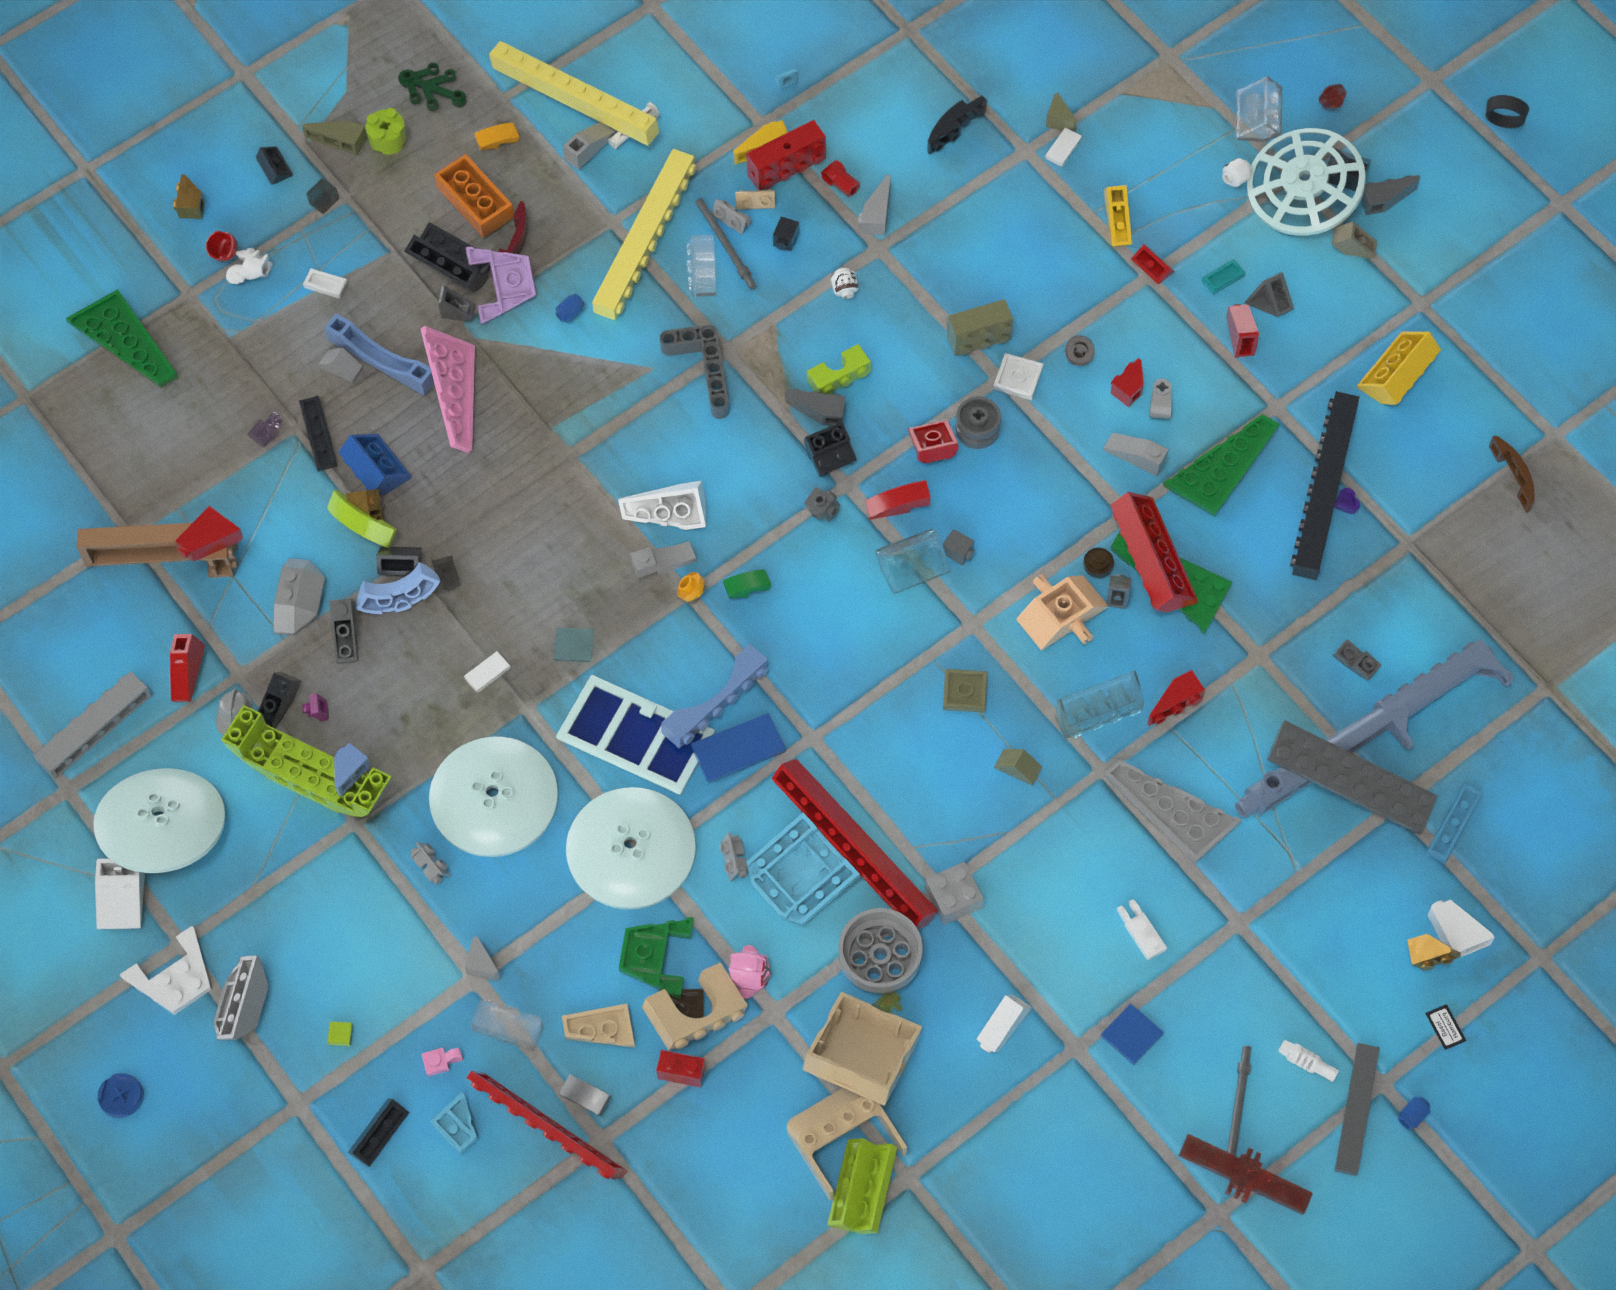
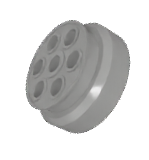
M875 908L857 914L846 924L840 935L838 946L840 966L846 977L854 985L868 992L889 993L901 989L915 977L922 961L923 947L918 929L905 915L891 909ZM884 934H889L892 936V938L890 940H884L881 938V936ZM866 938L871 942L864 945L860 943V940ZM899 949H904L907 951V953L905 955H899L896 953V951ZM884 954L886 958L878 960L874 956ZM856 958H861L864 960V963L855 964L853 961ZM898 969L901 973L899 975H892L890 971ZM875 973L879 975V978L872 980L868 976Z

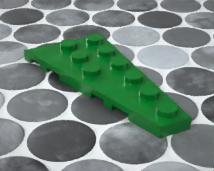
M1261 414L1244 426L1241 431L1231 435L1225 442L1220 445L1218 444L1196 459L1192 465L1186 469L1183 468L1176 476L1164 481L1163 487L1216 516L1276 433L1280 424Z

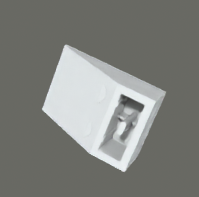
M97 859L95 875L97 929H141L145 873L126 869L110 859Z

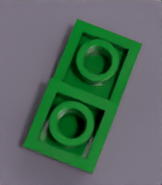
M765 569L729 577L723 581V585L729 598L748 597L752 591L769 590L771 582Z

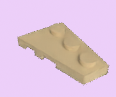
M627 1004L562 1016L566 1040L635 1048Z

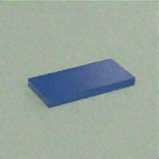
M769 713L691 743V748L708 783L786 752Z

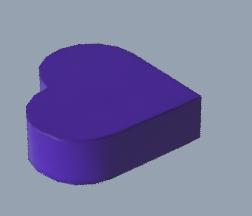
M1343 488L1337 497L1334 508L1348 514H1355L1359 510L1360 502L1355 498V492L1351 488Z

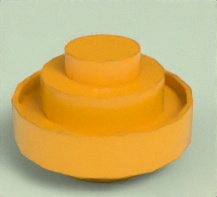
M691 572L683 577L677 589L679 598L686 602L699 598L703 593L705 584L703 576L697 572Z

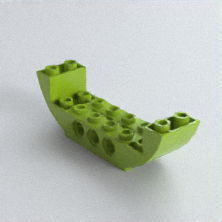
M245 705L242 706L221 739L237 757L267 779L330 810L350 816H367L392 777L372 767L369 774L365 772L342 796H339L335 788L333 756L267 725L262 713Z

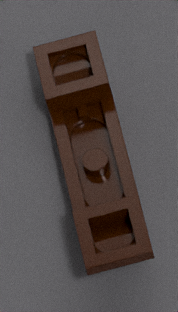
M1497 435L1492 436L1489 448L1498 463L1506 461L1520 485L1517 497L1525 512L1528 513L1533 506L1535 497L1530 471L1522 457L1510 444Z

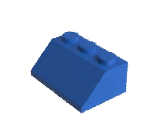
M379 434L350 435L338 452L344 462L355 473V476L366 487V490L378 489L379 495L391 492L412 477Z

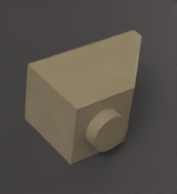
M1351 222L1334 228L1332 245L1344 255L1372 259L1375 258L1377 241L1355 222Z

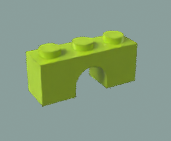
M857 344L841 353L843 368L840 370H831L824 362L807 370V382L813 391L831 395L835 390L847 387L852 381L866 377L871 372V361L860 345Z

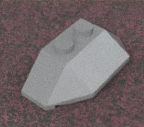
M289 558L282 566L274 602V634L295 636L300 629L318 616L325 577L310 560Z
M241 956L238 961L239 964L232 970L225 981L213 1022L217 1033L216 1037L220 1041L237 1040L257 1028L269 987L260 957Z

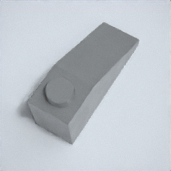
M891 175L885 176L864 204L863 214L859 213L858 225H862L861 233L885 235Z
M1112 433L1103 447L1104 451L1156 477L1167 461L1169 450L1151 440Z

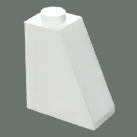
M1440 900L1431 905L1427 916L1442 942L1459 951L1461 957L1488 947L1493 942L1494 935L1452 900L1446 902Z
M1005 995L976 1039L981 1043L980 1047L988 1053L992 1051L999 1052L1032 1007L1015 995Z

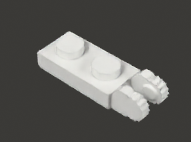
M1135 900L1129 901V907L1136 916L1130 919L1129 914L1122 905L1117 908L1118 914L1125 923L1124 926L1147 960L1167 950L1164 942L1144 912L1142 913Z

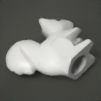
M247 248L237 251L238 259L244 262L242 265H233L228 268L226 279L231 284H239L244 282L245 279L267 278L273 263L268 261L269 255H260V250L255 251L254 248Z

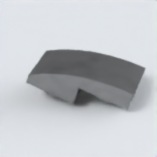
M1348 639L1332 655L1349 670L1366 680H1369L1381 666L1367 651L1361 652Z
M569 1075L559 1093L562 1097L601 1116L611 1098L607 1093L572 1075Z

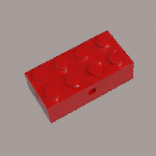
M812 120L746 153L747 176L757 190L761 191L771 188L780 181L789 179L790 176L798 172L805 171L814 164L821 163L826 159L825 134L815 120Z

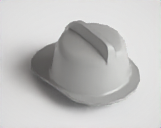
M233 689L222 696L216 719V727L219 733L225 734L243 705L252 709V700L249 695Z

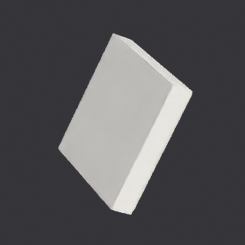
M1005 353L993 385V390L1032 400L1043 369V363Z

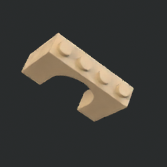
M721 962L703 970L698 978L699 984L712 1005V1012L706 1017L690 1018L682 1014L676 1008L665 989L645 999L642 1008L669 1051L674 1048L679 1050L685 1047L689 1041L693 1039L700 1040L707 1035V1032L713 1029L718 1031L731 1020L736 1022L744 1016L748 1005Z

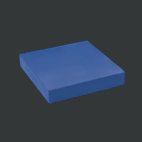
M1130 1003L1101 1033V1037L1135 1065L1163 1036L1164 1032Z

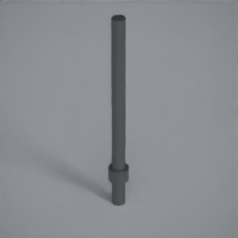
M697 199V206L738 269V275L746 282L750 290H754L757 285L751 277L749 268L744 266L703 199Z
M1243 1046L1241 1062H1238L1237 1073L1239 1075L1224 1176L1233 1177L1247 1076L1251 1071V1064L1249 1062L1252 1048L1250 1046Z

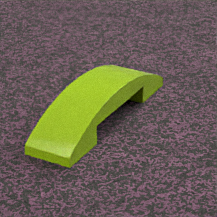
M334 490L327 506L329 512L355 533L389 548L397 529L382 519H374L347 501V496L338 490Z

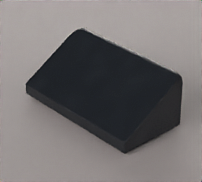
M277 146L259 148L256 159L271 185L292 177L293 173Z

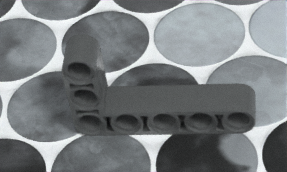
M701 325L663 331L660 335V348L664 355L672 356L702 352L711 414L717 419L727 417L729 414V402L717 329L712 325Z

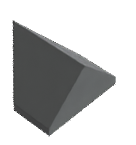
M1283 272L1265 279L1244 304H1248L1276 317L1293 310V303Z

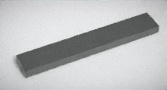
M1357 1043L1334 1170L1336 1172L1353 1176L1358 1175L1379 1047Z

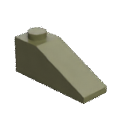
M357 122L307 123L302 126L305 138L354 155H358L367 139L365 126Z

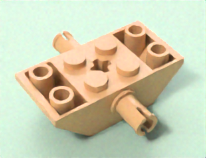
M1043 574L1039 575L1040 579L1037 576L1033 580V584L1042 594L1032 600L1017 617V622L1041 651L1070 632H1074L1082 644H1087V641L1090 642L1094 635L1090 633L1084 623L1107 609L1108 604L1083 575L1069 576L1053 587Z

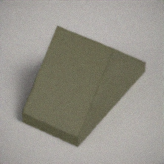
M1059 93L1054 94L1047 114L1046 127L1060 131L1067 128L1076 132L1077 120Z
M1003 749L994 768L1033 786L1042 766L1024 749Z

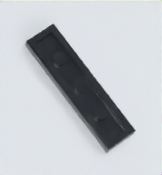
M319 396L299 400L317 471L337 467Z

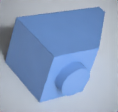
M350 743L340 748L334 757L335 788L339 796H342L371 767L368 757Z

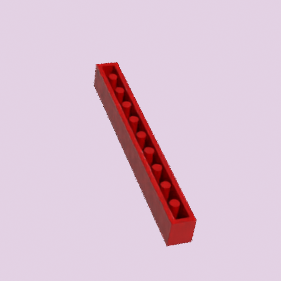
M797 759L782 763L771 778L775 784L812 821L826 839L846 858L892 910L909 918L917 929L927 926L938 912L936 907Z

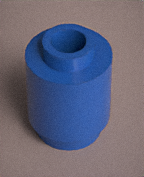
M574 293L569 295L555 308V314L560 321L569 323L583 310L585 303L579 295Z
M1413 1097L1399 1112L1400 1116L1397 1119L1408 1130L1417 1128L1431 1113L1430 1104L1423 1097Z

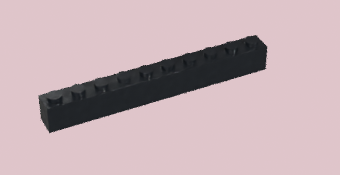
M1336 391L1334 399H1329L1327 410H1331L1330 416H1325L1323 427H1327L1326 433H1321L1319 444L1323 446L1322 450H1317L1315 461L1319 462L1318 467H1313L1311 474L1314 484H1309L1307 496H1310L1309 502L1305 501L1302 512L1306 514V517L1301 519L1298 531H1302L1301 537L1297 536L1294 546L1298 551L1297 555H1292L1290 566L1294 567L1292 575L1317 580L1360 396Z

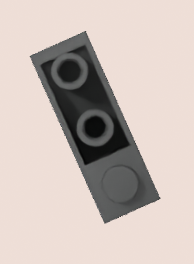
M1409 175L1399 179H1387L1383 182L1365 184V190L1361 199L1365 214L1372 215L1389 210L1417 190L1420 176Z
M785 390V403L821 425L833 426L843 422L846 397L839 394H822L817 391Z
M353 598L329 600L336 663L358 661Z

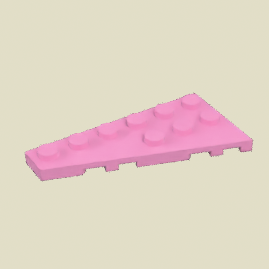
M424 326L421 328V333L450 446L468 453L472 450L475 345Z

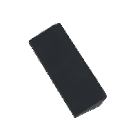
M387 1099L348 1153L370 1167L409 1112L394 1099Z

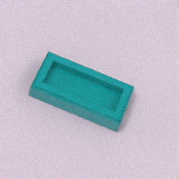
M1233 259L1202 277L1201 281L1214 295L1245 277L1246 272Z

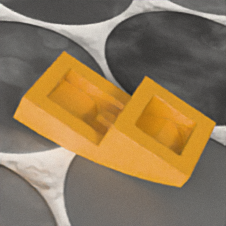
M513 122L491 126L474 134L480 150L498 149L500 144L518 142L520 138Z

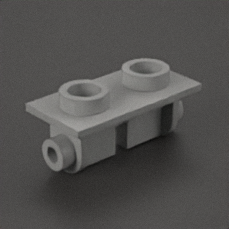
M715 200L712 215L742 235L745 226L749 227L752 223L750 216L745 215L741 211L736 212V208L727 203L726 200Z
M728 833L721 841L720 850L725 859V872L728 874L729 881H732L736 875H739V878L747 877L749 870L746 858H738V856L744 855L742 840L738 835L731 836Z
M415 843L419 848L415 847L410 851L411 858L421 869L426 864L428 865L422 872L431 883L437 885L442 881L441 877L443 875L451 876L446 870L448 868L441 859H437L434 855L435 850L428 843Z

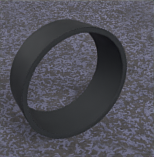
M1496 95L1487 100L1486 118L1492 124L1504 128H1517L1524 124L1529 113V106L1523 100L1509 95ZM1507 109L1518 113L1520 116H1505L1493 110Z

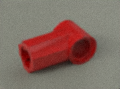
M834 160L820 173L822 179L828 185L832 186L834 184L848 197L855 195L860 188V183L846 172L844 165L838 160Z

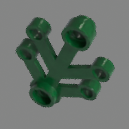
M432 62L428 64L426 69L416 72L406 69L398 75L399 83L403 87L408 88L410 102L414 105L422 101L421 94L416 91L415 85L422 88L427 100V108L430 111H436L439 107L438 101L433 97L432 92L451 99L452 105L457 108H461L467 103L466 94L463 91H451L438 86L439 84L456 80V72L453 69H447L444 75L428 80L420 79L428 75L436 76L439 74L438 64Z

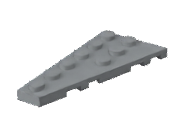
M1118 760L1104 773V777L1195 864L1242 821V819L1236 816L1232 817L1224 813L1219 808L1205 804L1203 800L1175 786L1171 787L1163 783V780L1159 778H1153L1143 773L1142 770L1122 760Z

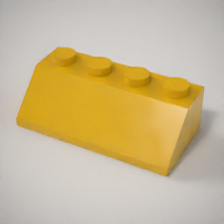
M1401 332L1358 383L1357 388L1381 404L1396 405L1402 400L1405 393L1413 387L1414 382L1425 372L1428 365L1435 360L1441 349L1430 332Z

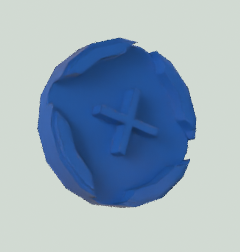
M126 1073L115 1074L102 1082L98 1090L97 1100L101 1109L108 1116L125 1118L139 1109L143 1101V1090L141 1084L133 1076Z

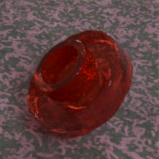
M1341 84L1330 85L1322 91L1318 101L1325 109L1338 108L1343 104L1347 91Z

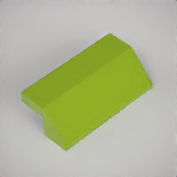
M864 1138L847 1140L828 1219V1226L859 1234L878 1233L897 1146L893 1144L875 1145Z

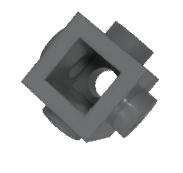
M817 487L814 488L804 502L813 517L820 521L823 518L828 522L837 515L841 506L836 500L837 496L829 490L824 492Z

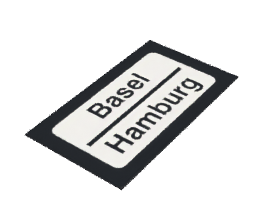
M1447 1004L1425 1013L1445 1050L1466 1041Z

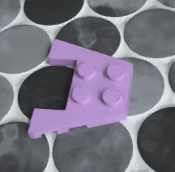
M466 247L469 266L490 264L497 299L496 303L477 306L480 324H484L536 296L528 256Z

